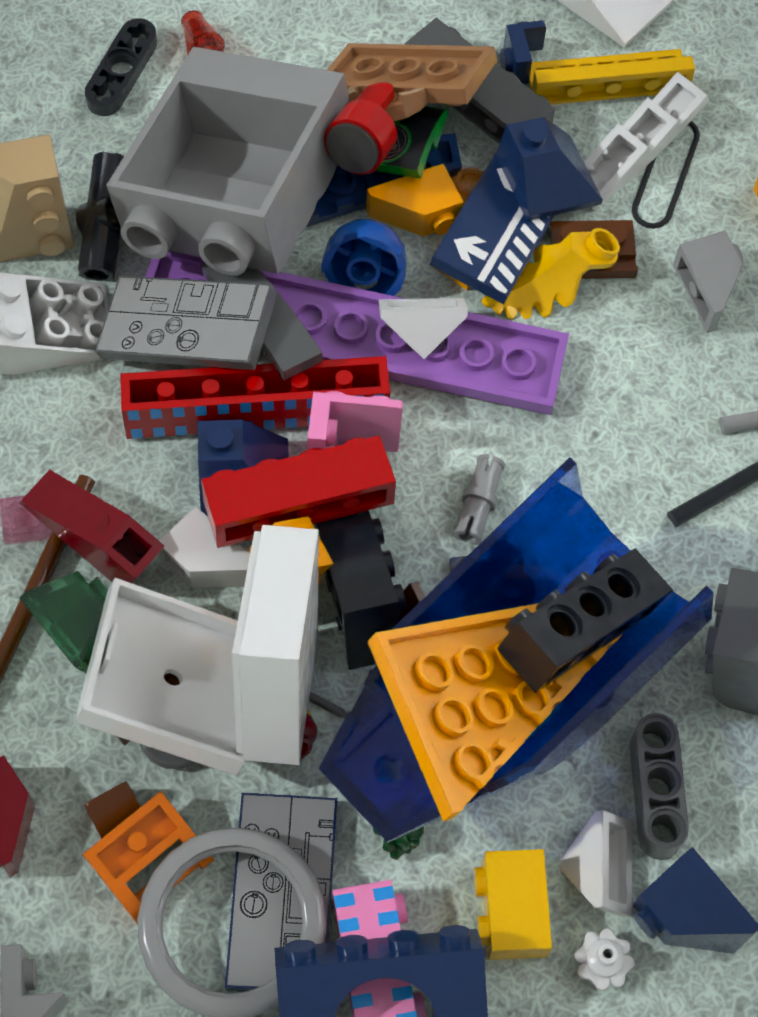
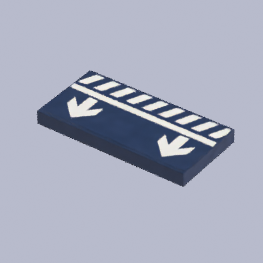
M495 153L432 256L429 265L504 305L555 215L531 221L526 220Z

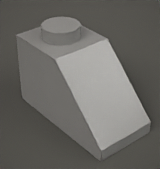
M726 230L679 244L673 267L707 333L715 331L743 267L742 252L736 244H732Z

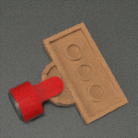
M348 43L327 69L345 74L350 101L341 109L325 131V148L331 159L339 167L350 173L364 175L374 172L396 143L397 130L395 121L410 117L421 111L428 103H442L451 107L468 104L497 63L495 47Z

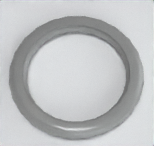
M239 827L215 829L185 841L171 851L153 871L142 894L137 918L139 946L146 967L160 989L180 1006L207 1017H254L279 1006L276 977L267 984L248 992L231 994L215 992L193 983L179 971L169 956L163 938L162 919L166 900L174 884L186 870L200 860L210 856L229 852L256 855L271 862L282 871L295 888L302 914L300 940H311L315 944L325 942L327 930L325 898L316 875L304 858L284 841L257 830Z

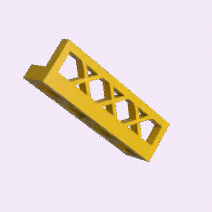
M681 49L532 62L529 87L537 95L545 97L551 105L657 95L677 72L692 82L695 65L692 56H682Z

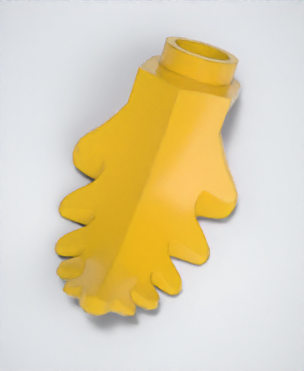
M595 228L591 232H571L558 244L540 245L533 253L535 263H527L505 304L503 305L486 295L482 299V304L485 307L492 308L497 315H501L504 310L509 319H514L517 311L520 312L524 319H529L532 315L533 306L536 307L542 317H548L551 315L554 300H557L563 307L573 304L582 275L586 271L613 266L618 258L619 242L609 231Z

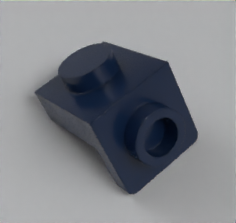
M544 20L522 21L506 25L504 46L500 50L501 67L507 72L515 74L522 84H529L532 65L530 51L543 50L546 34Z

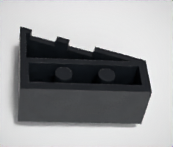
M368 510L314 524L315 529L319 530V537L334 563L324 574L328 590L332 593L338 617H336L338 630L343 631L346 661L349 670L376 664L367 643L368 640L376 632L400 628V612L407 611L402 585H393L391 579L395 577V567L390 550L382 551L380 546L384 544V534L380 519H372Z

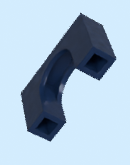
M450 925L441 928L439 932L418 934L412 930H399L383 938L367 939L361 935H347L339 938L336 942L315 944L311 940H295L287 943L285 947L274 948L279 1017H335L339 1005L353 989L368 981L381 978L402 980L420 989L431 1002L432 1017H488L484 948L477 929H469L462 925Z

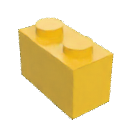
M544 849L485 851L482 867H474L475 897H484L485 916H477V930L482 945L487 946L488 960L547 958L552 949Z

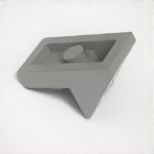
M22 944L1 946V1017H56L69 1002L66 995L62 992L29 995L28 990L37 989L36 959H28V953Z

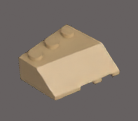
M50 134L0 143V262L40 254L44 256H57L67 249H73L74 243Z

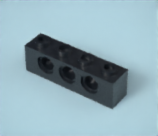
M636 548L620 558L615 554H611L595 568L593 575L590 576L587 571L581 573L565 588V593L561 594L557 589L552 591L540 601L535 608V612L531 613L526 608L507 623L505 629L509 634L497 647V650L534 693H537L649 617L672 592L673 589Z

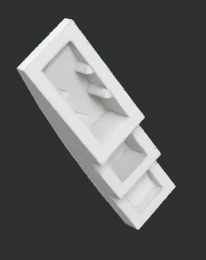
M679 72L670 79L653 100L647 97L623 126L618 123L584 161L603 199L601 205L653 161L709 102L708 95ZM601 205L593 206L590 208L595 211Z

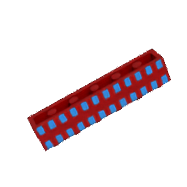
M386 356L322 360L321 363L284 381L272 363L257 364L255 370L210 367L120 373L121 412L127 439L198 434V421L245 420L264 429L309 427L313 392L327 393L338 391L346 395L361 397L386 396L390 398L391 395Z

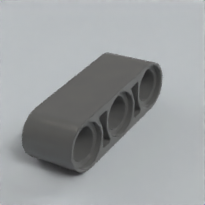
M653 713L646 715L640 720L630 739L629 748L640 848L649 857L664 860L671 858L680 849L688 836L689 824L677 725L668 716ZM651 733L659 736L665 747L659 749L650 747L644 741L643 735ZM653 778L660 779L668 786L669 794L658 795L652 792L648 787L647 780ZM664 825L669 828L673 834L674 841L666 843L656 839L652 832V826Z

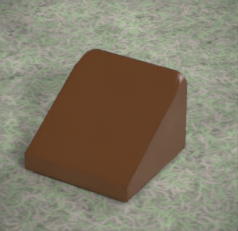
M127 781L95 797L84 805L101 839L141 807Z

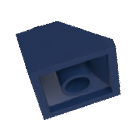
M545 117L506 125L496 157L527 221L601 205L603 199L568 133Z
M245 420L198 421V472L201 511L208 516L203 501L201 479L211 477L214 473L221 470L236 471L252 467L266 459L281 460L289 458L288 438Z
M693 847L644 890L633 904L637 911L634 917L639 927L652 939L658 936L664 945L734 954L758 931V923Z

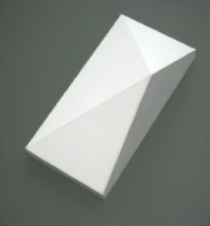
M464 298L379 299L380 318L423 359L468 317V308Z
M604 810L595 811L562 857L561 871L594 908L620 917H632V821Z

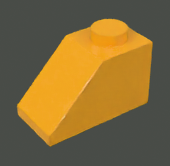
M444 164L425 169L421 179L404 176L367 189L366 212L370 218L423 237L432 233L438 235L446 234L463 207V200Z

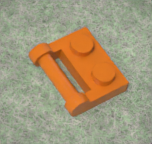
M160 791L89 848L82 856L133 921L138 924L137 918L141 898L147 885L134 894L126 883L176 841L179 840L183 844L196 835ZM210 856L202 859L186 870L174 884L173 888L198 867L202 870L214 861L213 857Z

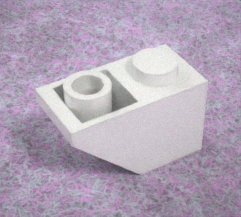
M196 506L159 540L165 545L159 552L160 560L191 588L244 587L251 546L242 542L240 545L237 543L217 548L209 518Z

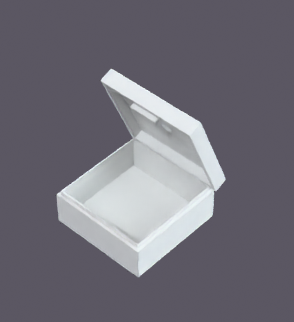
M262 525L261 532L254 531L238 621L114 578L107 591L75 723L233 775L238 774L245 761L299 765L318 640L319 530ZM164 674H174L179 679L180 684L176 686L168 684L164 679Z

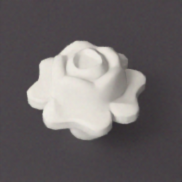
M608 928L603 929L599 936L594 932H587L584 936L583 945L574 952L573 956L575 961L581 964L577 972L579 977L590 980L601 991L606 990L609 984L616 988L621 987L624 984L626 973L635 965L634 959L627 955L630 951V943L626 940L618 939Z

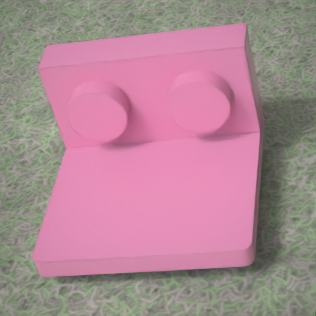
M338 391L327 393L313 392L307 450L311 448L326 449L342 445L356 437L367 439L380 435L385 451L398 452L403 401L393 400L386 396H351Z

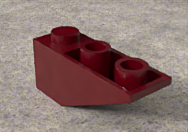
M50 469L19 502V504L111 582L114 578L133 583L165 546L131 516Z

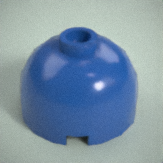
M356 219L339 227L329 238L321 264L322 274L324 273L330 283L358 288L354 285L355 283L370 285L378 280L376 285L366 290L395 296L401 290L406 277L407 260L405 246L397 233L383 222L372 219Z

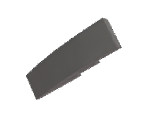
M205 262L200 264V270L208 281L271 284L262 272L257 269L247 267L244 273L230 276L215 271ZM278 292L260 354L268 356L284 381L321 363L322 351Z

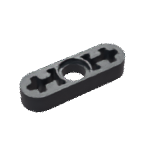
M142 18L127 21L118 32L85 87L86 103L88 109L95 115L110 116L119 111L157 47V35L155 26L150 21ZM141 34H144V35L146 36V38H139V39H138V41L136 42V44H135V46H134V48H135V52H134V51L132 50V48H133L132 37H133V38H138ZM119 62H126L133 66L130 71L122 74L111 70L112 66ZM108 82L111 83V97L105 96L102 101L97 100L96 95L103 96L109 88Z

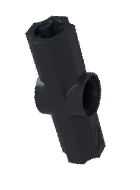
M103 151L94 154L87 203L81 204L76 212V223L83 235L78 276L86 280L109 282L114 280L121 227L106 185L124 158L119 153Z

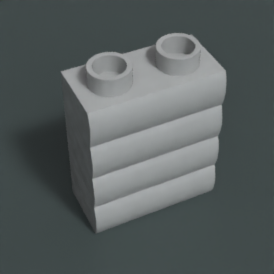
M192 47L106 185L121 227V236L125 243L138 254L151 259H161L169 251L201 257L209 267L225 275H240L244 273L247 267L278 274L290 258L298 236L306 228L315 210L317 201L326 191L335 172L337 164L331 159L325 148L324 135L327 127L341 109L350 102L345 74Z

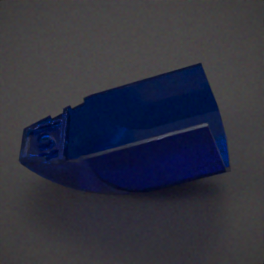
M569 457L393 629L537 604L556 589L561 594L565 593V588L581 573L587 571L590 576L593 575L595 568L611 554H615L620 558L631 550L609 530L584 499L577 463ZM706 585L689 602L672 590L649 617L625 632L605 652L603 657L581 678V681L551 711L550 715L528 736L519 749L496 771L487 784L475 794L464 808L548 772L580 748L712 619L714 592ZM376 664L374 669L370 670L363 683L365 686L352 711L347 713L318 769L385 841L389 843L441 819V815Z

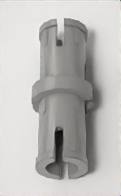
M482 454L477 458V465L471 485L464 489L462 495L464 507L453 534L457 540L466 542L469 532V535L472 536L470 543L474 545L481 544L489 512L495 510L497 504L495 492L505 467L503 460L493 456L488 471L489 454Z

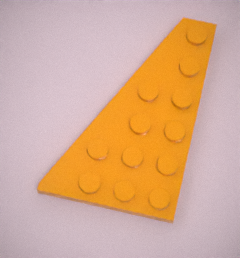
M539 603L376 632L368 640L367 643L443 822L453 819L464 809V806L487 784L496 771L508 761L528 736L550 715L551 711L581 681V678L621 636L537 693H534L497 650V647L509 634L505 629L507 623L526 608L531 613L535 612V608Z

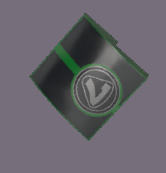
M425 106L421 111L410 117L395 121L397 130L396 143L375 171L421 179L430 149L437 150L448 116L447 110Z

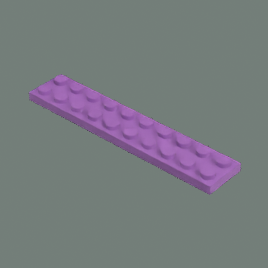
M169 251L161 259H151L145 276L151 278L208 281L200 270V264L204 263L201 257ZM261 271L268 281L273 284L322 351V360L386 356L389 380L552 415L569 333L468 312V317L423 359L380 318L379 299L405 298L283 272L275 274Z

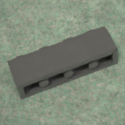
M437 17L404 43L405 45L473 46L455 28L448 27ZM498 64L494 65L468 104L453 107L499 144L507 124L545 117L553 123L555 108L551 106L545 97L534 93L522 84L515 74L507 72Z

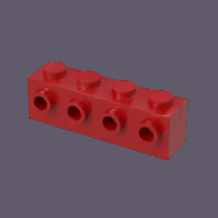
M380 435L367 439L356 437L342 445L326 449L311 448L300 455L281 460L266 459L255 466L236 471L221 470L214 473L211 477L201 479L203 501L217 548L253 540L254 531L261 532L262 525L272 526L275 522L309 516L312 524L392 505L395 501L396 480Z

